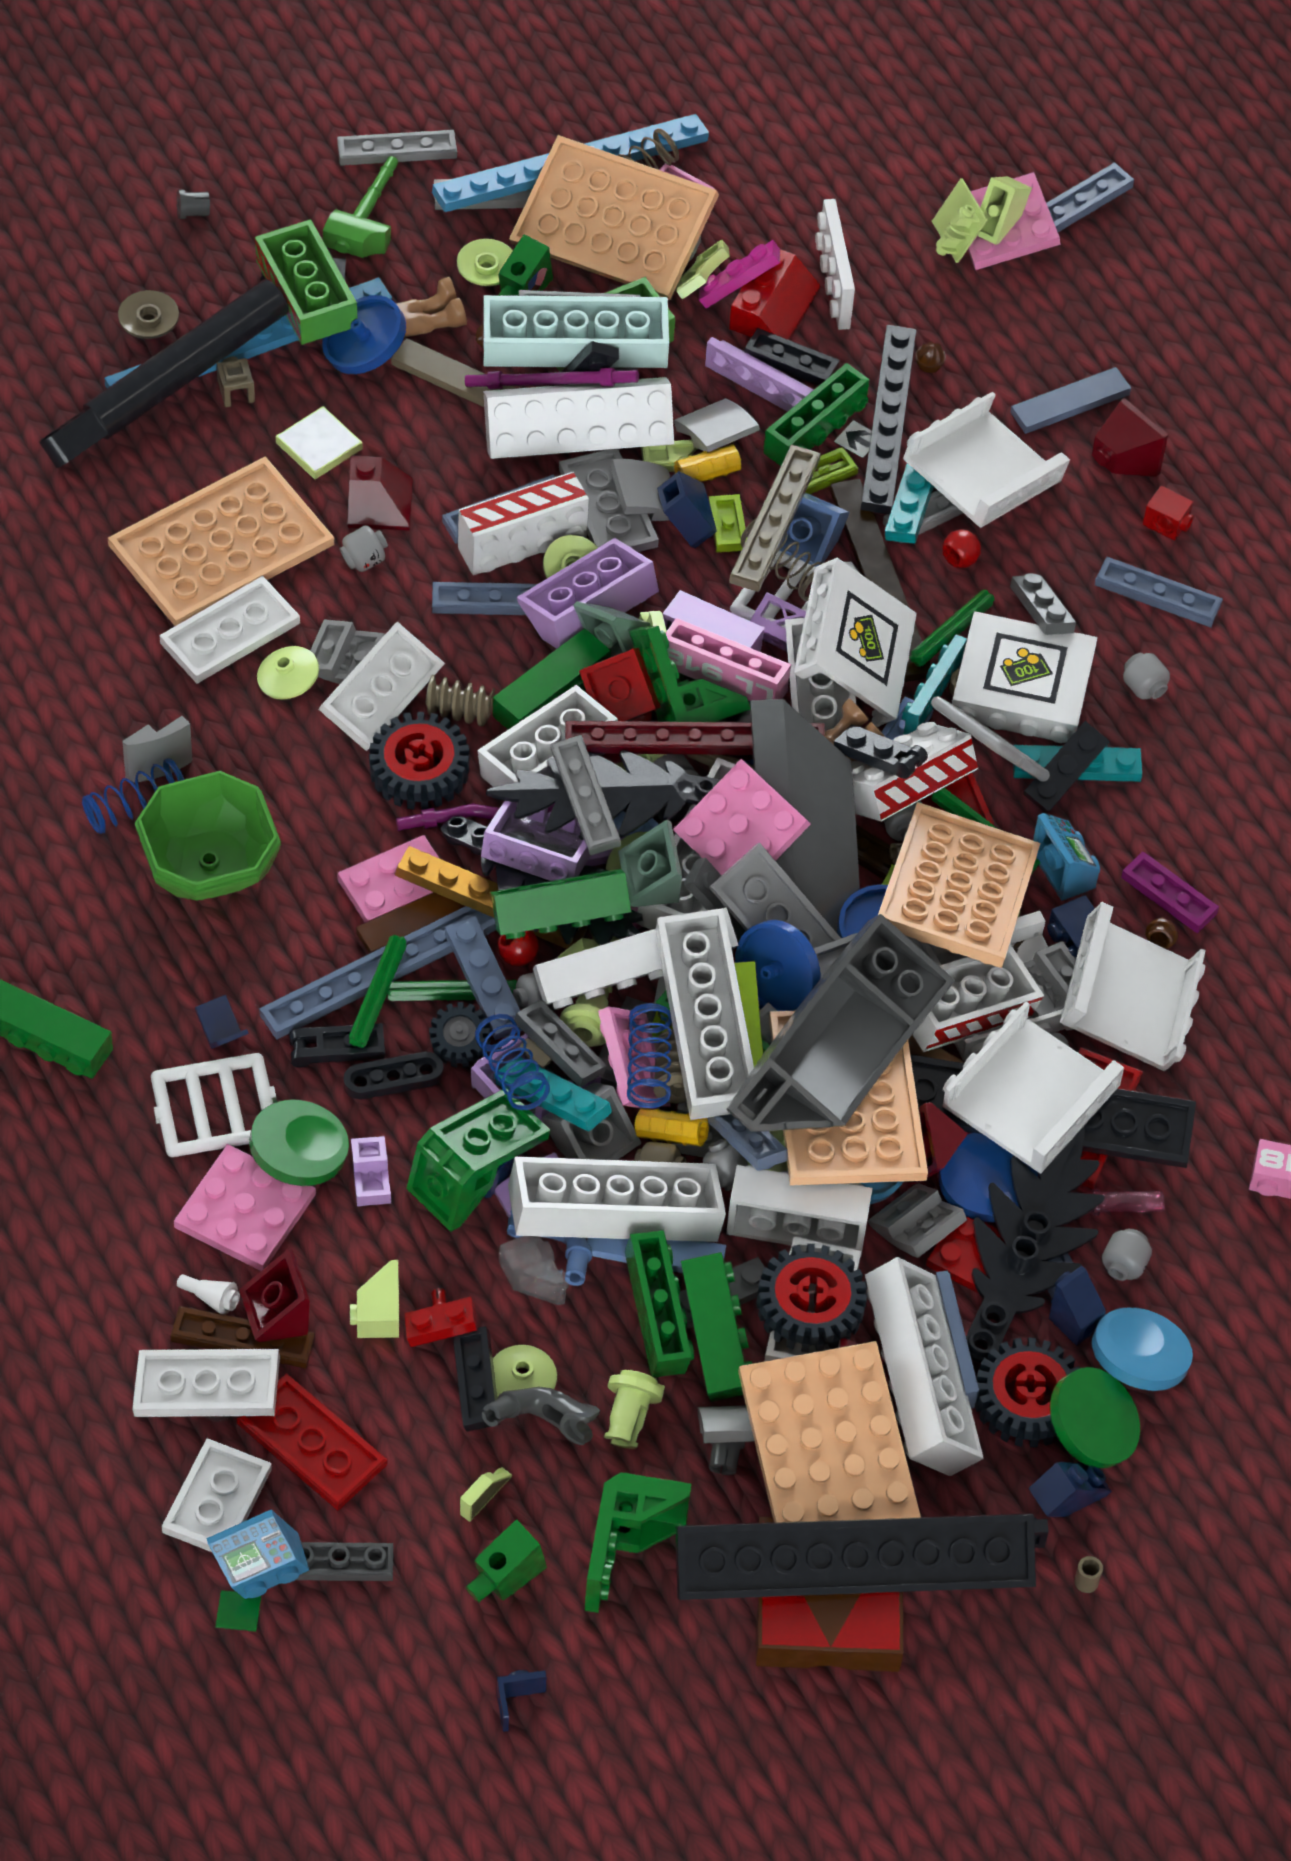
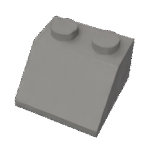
M593 1082L584 1088L610 1102L612 1113L589 1132L551 1112L542 1117L544 1124L551 1130L550 1136L554 1144L567 1159L618 1160L641 1144L614 1087Z

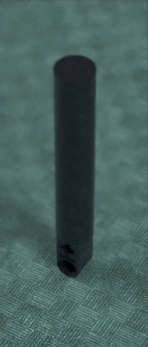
M262 280L85 403L83 411L39 441L56 468L63 466L102 438L108 440L287 315L289 307L283 294L270 280Z

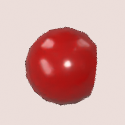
M967 529L950 532L942 544L943 556L949 564L956 568L972 566L981 554L979 539L976 534Z
M533 930L525 931L526 936L515 939H506V935L500 936L498 939V953L504 962L512 966H525L535 959L539 951V940Z

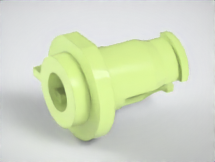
M612 986L604 988V995L586 1000L585 994L580 995L576 1003L566 1007L560 1015V1019L588 1047L601 1046L606 1043L600 1030L601 1021L598 1011L608 1007L609 993H612Z
M622 1370L620 1375L610 1376L607 1385L616 1396L609 1417V1430L605 1433L604 1438L612 1439L610 1444L636 1449L638 1445L636 1443L637 1436L643 1428L649 1404H657L662 1401L665 1386L658 1384V1381L648 1374L634 1370Z

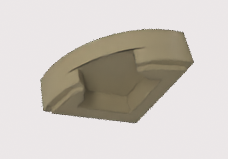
M526 1038V1048L531 1050L533 1060L538 1063L539 1067L544 1069L552 1061L551 1058L534 1041ZM524 1051V1055L530 1059L529 1053Z

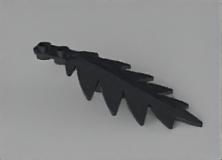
M622 750L619 757L626 769L625 771L613 762L588 752L612 818L615 819L622 811L626 813L618 832L620 838L647 823L666 804L664 820H669L675 816L685 803L697 805L721 780L688 775L685 770L672 761L665 762V771L639 755ZM549 757L546 762L553 778L536 772L517 770L515 774L518 780L517 783L487 789L486 792L487 796L495 799L518 802L514 814L515 819L533 815L554 804L544 830L546 834L563 827L576 818L553 757ZM580 832L579 839L584 840L583 835Z
M461 816L452 817L442 825V835L449 844L463 845L470 848L473 854L481 855L486 826ZM504 834L573 858L577 851L565 847L533 843L535 839L534 835ZM481 857V867L484 876H488L496 865L499 890L550 882V880ZM585 865L579 876L609 870ZM631 910V912L623 914V919L606 922L603 917L591 919V924L587 925V928L595 942L600 946L610 943L613 936L623 939L640 934L641 932L632 923L643 921V915ZM571 923L558 925L564 942L568 945L571 944L579 927H571Z
M1084 1126L1041 1174L1038 1172L1039 1178L1020 1159L1012 1156L1010 1160L1011 1177L1019 1207L995 1183L989 1184L990 1204L1001 1239L980 1218L974 1219L975 1241L987 1275L985 1276L977 1268H974L971 1273L975 1287L983 1298L982 1304L966 1336L971 1359L976 1362L982 1363L984 1358L988 1359V1354L993 1348L997 1351L999 1350V1346L1015 1314L1027 1313L1044 1305L1045 1300L1043 1298L1032 1297V1295L1055 1287V1282L1062 1274L1067 1271L1072 1273L1081 1266L1080 1263L1051 1262L1049 1260L1082 1247L1096 1238L1099 1233L1097 1229L1061 1227L1083 1217L1104 1201V1196L1100 1194L1070 1193L1082 1185L1098 1169L1100 1164L1096 1160L1080 1159L1084 1144ZM988 1319H994L997 1321V1323H993ZM975 1345H981L985 1350L979 1349Z

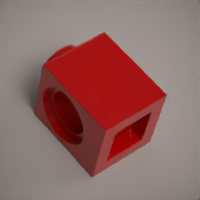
M1160 486L1146 505L1142 525L1175 541L1181 531H1188L1193 522L1194 515L1191 514L1193 501Z

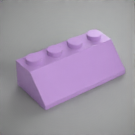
M613 538L519 595L517 601L542 640L557 649L583 630L573 606L577 601L607 606L625 613L659 592L653 561L618 539Z

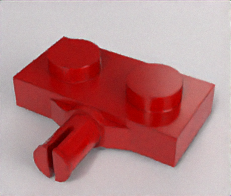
M438 1288V1294L436 1289L431 1292L433 1302L431 1307L404 1313L406 1336L410 1347L478 1331L475 1304L472 1297L446 1303V1291L442 1288Z

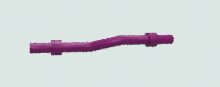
M601 368L600 371L503 374L502 371H489L488 374L465 375L466 387H488L490 390L503 389V386L600 384L602 387L615 386L616 383H638L639 381L637 370L615 371L614 368Z
M474 803L436 811L434 808L421 810L420 814L396 818L398 831L421 826L424 829L437 827V823L447 822L455 816L464 818L479 817L492 820L500 808ZM554 804L548 807L547 813L552 812Z

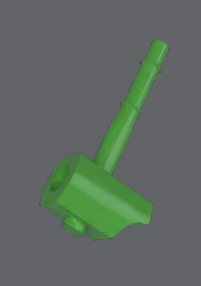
M393 156L387 158L384 165L380 167V172L373 184L368 188L367 193L361 199L353 214L337 209L330 214L323 229V242L326 247L335 249L340 253H348L361 258L373 254L386 253L391 240V226L367 218L381 196V192L389 178L393 176V172L398 165L397 158Z

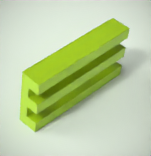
M843 447L820 456V461L816 468L819 470L814 472L805 493L812 494L831 486L833 483L841 482L858 474L857 465ZM843 459V461H840V462L835 463V464H833V465H829V464H831V463H833V462H836V461H838V460Z

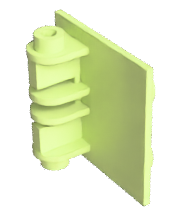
M960 178L932 220L941 236L936 242V252L942 256L951 254L956 263H959L988 221L963 178Z

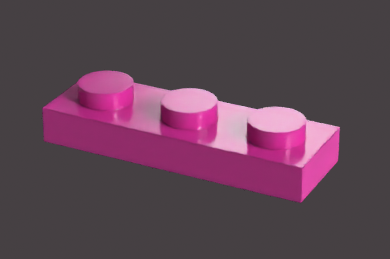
M774 240L765 245L760 244L748 256L729 263L725 270L716 276L710 275L707 283L699 288V301L705 308H708L780 263V248Z

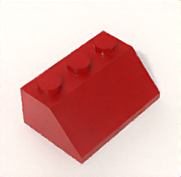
M780 249V263L741 288L731 305L729 329L752 337L756 329L759 328L790 340L819 292L820 284L795 254Z

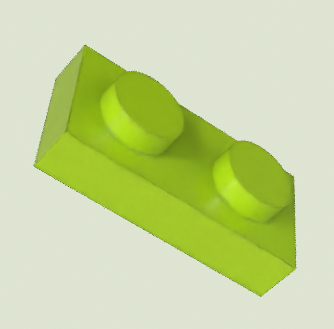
M740 494L709 496V504L717 532L713 534L716 552L742 551L741 536L746 528Z

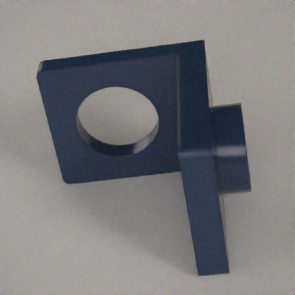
M226 995L195 1007L211 1049L249 1034L247 1029L240 1030Z
M518 1670L510 1673L508 1676L497 1677L496 1695L503 1732L509 1729V1713L506 1698L546 1692L547 1677L545 1670L530 1673L526 1670Z

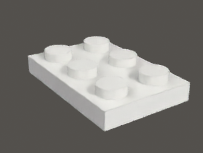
M207 1438L161 1526L162 1533L212 1552L206 1538L247 1520L272 1470V1463Z

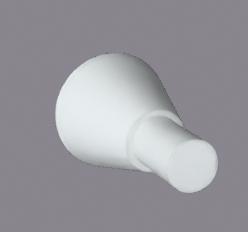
M183 1274L177 1280L178 1288L194 1293L220 1314L226 1315L238 1305L240 1293L238 1292L237 1284L234 1282L199 1281Z

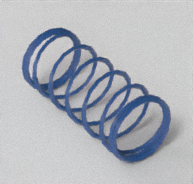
M170 758L164 759L163 767L159 764H153L151 777L143 771H138L135 777V784L127 778H122L120 781V792L115 787L107 785L104 790V799L95 792L83 796V808L93 829L99 834L106 831L103 814L92 797L93 795L97 796L104 803L113 825L117 827V819L108 804L107 789L111 788L119 795L128 817L133 820V813L124 798L123 782L127 781L134 787L144 809L147 802L140 792L138 775L143 774L153 785L154 791H156L158 787L154 780V768L159 767L165 773L170 784L175 782L170 767L178 781L184 780L177 764ZM93 810H94V812H95V814H96V817H97V819H98L99 825H98V823L96 822V819H95Z
M645 1003L636 1006L629 1014V1029L631 1033L628 1039L630 1045L628 1057L630 1062L627 1069L630 1076L627 1081V1097L636 1106L657 1108L666 1104L671 1097L670 1087L666 1084L670 1081L671 1074L666 1069L672 1063L671 1059L667 1056L672 1049L671 1044L667 1041L672 1035V1031L669 1028L672 1019L670 1010L655 1003ZM648 1011H660L669 1017L666 1024L647 1023L638 1025L633 1020L639 1014ZM657 1025L660 1027L648 1028L645 1026ZM666 1029L669 1032L668 1037L665 1039L659 1037L643 1039L635 1033L637 1030L645 1033H658ZM633 1035H634L636 1038L640 1039L639 1041L635 1042L634 1044L632 1043V1036H633ZM642 1041L648 1043L665 1042L669 1048L665 1053H642L635 1046ZM632 1049L640 1054L633 1059L631 1056ZM641 1056L650 1058L664 1056L667 1058L668 1064L664 1068L657 1066L643 1068L634 1061ZM632 1064H633L634 1066H636L637 1068H639V1070H637V1071H635V1072L632 1073V1072H631V1066H632ZM642 1070L648 1072L664 1071L667 1073L668 1078L665 1082L651 1078L637 1080L634 1075ZM638 1085L649 1087L661 1086L667 1091V1094L657 1099L645 1098L636 1094L632 1089ZM631 1093H632L633 1095H635L636 1097L642 1099V1100H646V1101H659V1102H654V1103L640 1102V1101H638V1100H635V1099L631 1096Z
M496 1014L484 1019L475 1031V1039L483 1049L485 1058L489 1060V1065L492 1071L495 1072L498 1082L501 1083L502 1090L508 1096L510 1105L517 1110H529L539 1106L547 1098L550 1092V1085L544 1074L539 1072V1065L533 1060L531 1050L526 1048L527 1043L525 1039L520 1037V1030L513 1017L508 1014ZM502 1018L512 1022V1024H505L491 1031L485 1038L484 1043L480 1041L479 1034L482 1028L492 1020ZM512 1027V1031L507 1038L497 1044H486L489 1037L498 1029ZM512 1039H515V1041L509 1046L503 1049H497L508 1044ZM518 1039L523 1042V1048L510 1050L499 1061L492 1059L494 1052L509 1049ZM522 1050L515 1058L502 1061L510 1053ZM524 1051L529 1053L530 1059L516 1062L505 1073L498 1071L500 1064L518 1059ZM528 1062L522 1069L508 1073L516 1065ZM530 1063L535 1064L536 1071L522 1074L512 1084L505 1083L506 1076L522 1072ZM533 1079L542 1081L540 1088L530 1095L521 1097L512 1095L517 1087L528 1084ZM545 1085L543 1096L534 1103L525 1106L513 1103L512 1098H529L541 1091Z

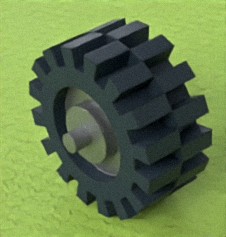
M457 1002L458 1007H453L451 1003L446 1005V1011L440 1009L437 1012V1018L433 1017L431 1021L432 1027L429 1028L431 1045L434 1053L440 1056L443 1063L446 1064L449 1061L451 1062V1067L456 1068L458 1063H462L463 1068L469 1067L468 1062L473 1061L475 1065L480 1056L484 1057L483 1049L475 1039V1031L478 1025L486 1018H484L483 1012L480 1009L476 1011L475 1006L472 1004L464 1007L463 1002ZM489 1023L482 1028L479 1034L482 1043H484L485 1038L490 1033ZM489 1037V1039H488V1041H487L486 1044H489V1045H490L491 1041H490V1037Z

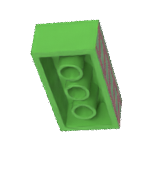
M311 219L255 237L256 262L265 278L275 284L283 294L289 307V313L286 317L301 345L351 329L352 321L358 319L357 302Z

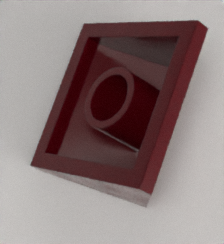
M925 1103L918 1108L928 1169L927 1178L946 1166L968 1134L933 1103ZM907 1181L908 1187H912L922 1182Z
M288 1248L239 1289L254 1338L258 1342L308 1335L310 1300L294 1252Z

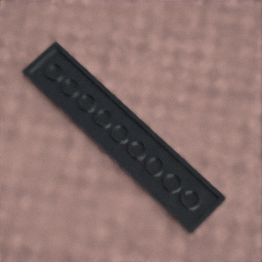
M910 1054L918 1108L925 1103H933L965 1132L982 1134L943 1107L945 1094L943 1087L950 1076L953 1074L957 1076L963 1070L964 1063ZM1116 1089L1084 1125L1082 1151L1187 1168L1196 1101Z
M1031 1513L675 1526L678 1600L1036 1587L1034 1514Z

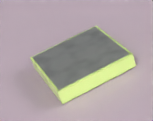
M324 406L276 436V444L315 480L363 449L362 441Z

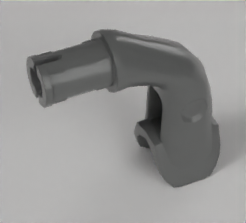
M533 1387L502 1392L496 1401L484 1406L483 1410L485 1411L482 1412V1419L487 1425L496 1426L506 1418H515L520 1414L526 1413L533 1414L557 1427L571 1442L584 1445L591 1441L593 1437L592 1430L587 1424L596 1419L600 1410L594 1405L581 1403L552 1388Z

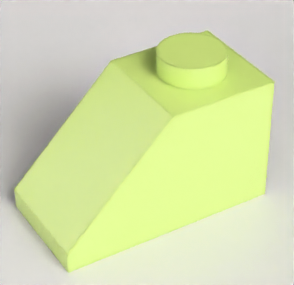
M1008 176L991 177L980 207L988 221L977 236L995 245L999 244L1022 216L1032 188Z
M398 1260L389 1261L357 1290V1304H350V1325H357V1338H399Z

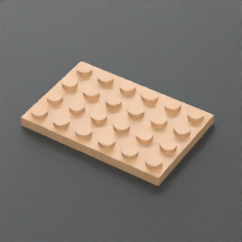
M558 135L509 240L511 244L517 245L525 234L548 246L551 258L624 284L646 277L660 297H667L668 300H671L718 199L719 193L717 190Z
M266 456L108 537V546L174 626L184 622L259 577L264 576L266 580H269L334 545V536Z
M917 802L878 915L882 914L907 937L946 949L954 954H961L979 960L984 964L1002 968L1041 843Z
M770 1011L771 1042L795 1011ZM908 1040L867 1093L846 1123V1126L783 1130L785 1148L787 1149L790 1185L927 1181L928 1169Z
M876 1341L739 1366L738 1374L774 1522L921 1517Z

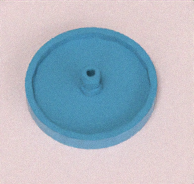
M1120 1308L1105 1314L1100 1319L1092 1338L1093 1352L1100 1365L1117 1380L1143 1390H1166L1178 1385L1186 1377L1193 1359L1191 1344L1182 1330L1162 1315L1145 1309Z

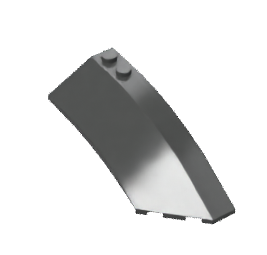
M750 700L754 771L811 824L776 862L837 933V922L842 906L853 893L860 890L851 760L785 700Z
M882 914L875 916L867 921L793 1013L754 1066V1069L750 1072L726 1110L751 1132L846 1126V1123L896 1054L956 980Z

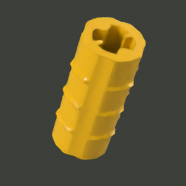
M733 444L719 447L710 452L703 451L697 455H689L687 458L674 462L675 474L680 471L700 482L712 481L716 477L727 476L730 473L741 470L740 455Z
M640 1108L635 1119V1132L638 1138L701 1147L707 1140L709 1124L707 1118L690 1120L689 1113L663 1111L659 1108Z

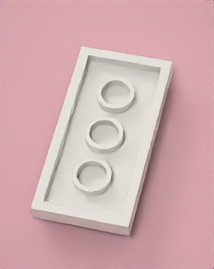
M826 199L823 201L822 212H818L817 216L820 232L815 234L816 249L822 251V255H820V268L822 273L827 274V277H825L826 295H831L832 298L830 300L831 318H836L838 330L850 329L855 287L836 199Z
M261 576L159 635L160 644L198 684L299 625L300 615L264 576Z
M396 622L323 702L318 710L364 750L368 751L370 743H373L375 733L380 734V727L384 723L390 726L391 719L396 716L398 717L427 685L431 675H435L445 663L400 623Z
M279 1349L139 1350L133 1400L134 1417L275 1416L280 1363Z

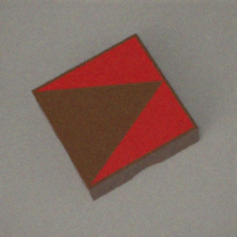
M759 1517V1523L774 1522L773 1517ZM903 1592L758 1597L755 1666L787 1668L835 1666L847 1670L900 1672L903 1658Z

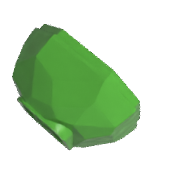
M222 771L159 786L135 822L136 831L156 884L176 897L196 901L241 891L258 883L269 872L281 846L279 835L259 787Z

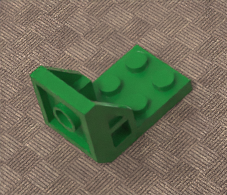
M659 626L639 627L629 631L634 648H639L661 707L655 710L658 722H716L750 710L746 696L704 679L693 681L686 679L677 682L679 672L676 664L669 659L667 652L669 648L668 638L663 630L660 631Z
M500 1090L431 1127L417 1143L406 1189L451 1232L462 1226L491 1189L498 1166L548 1140L551 1130L530 1110H517L513 1108L508 1101V1096L503 1090ZM512 1098L513 1103L525 1106L518 1099Z
M623 1472L604 1482L587 1575L584 1611L599 1613L601 1600L608 1601L611 1584L610 1577L611 1571L614 1568L616 1550L640 1553L676 1534L675 1526L687 1524L691 1483ZM620 1526L631 1528L627 1533L618 1531Z

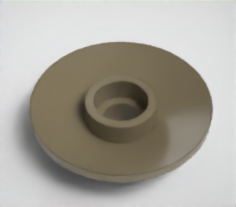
M145 290L128 296L121 303L118 318L120 325L127 333L138 338L153 339L164 336L175 328L179 320V309L176 302L170 296L159 291Z

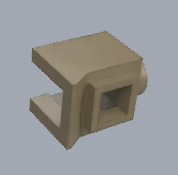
M228 357L222 362L217 363V381L224 406H231L230 391L244 388L247 389L248 402H255L254 381L247 358Z

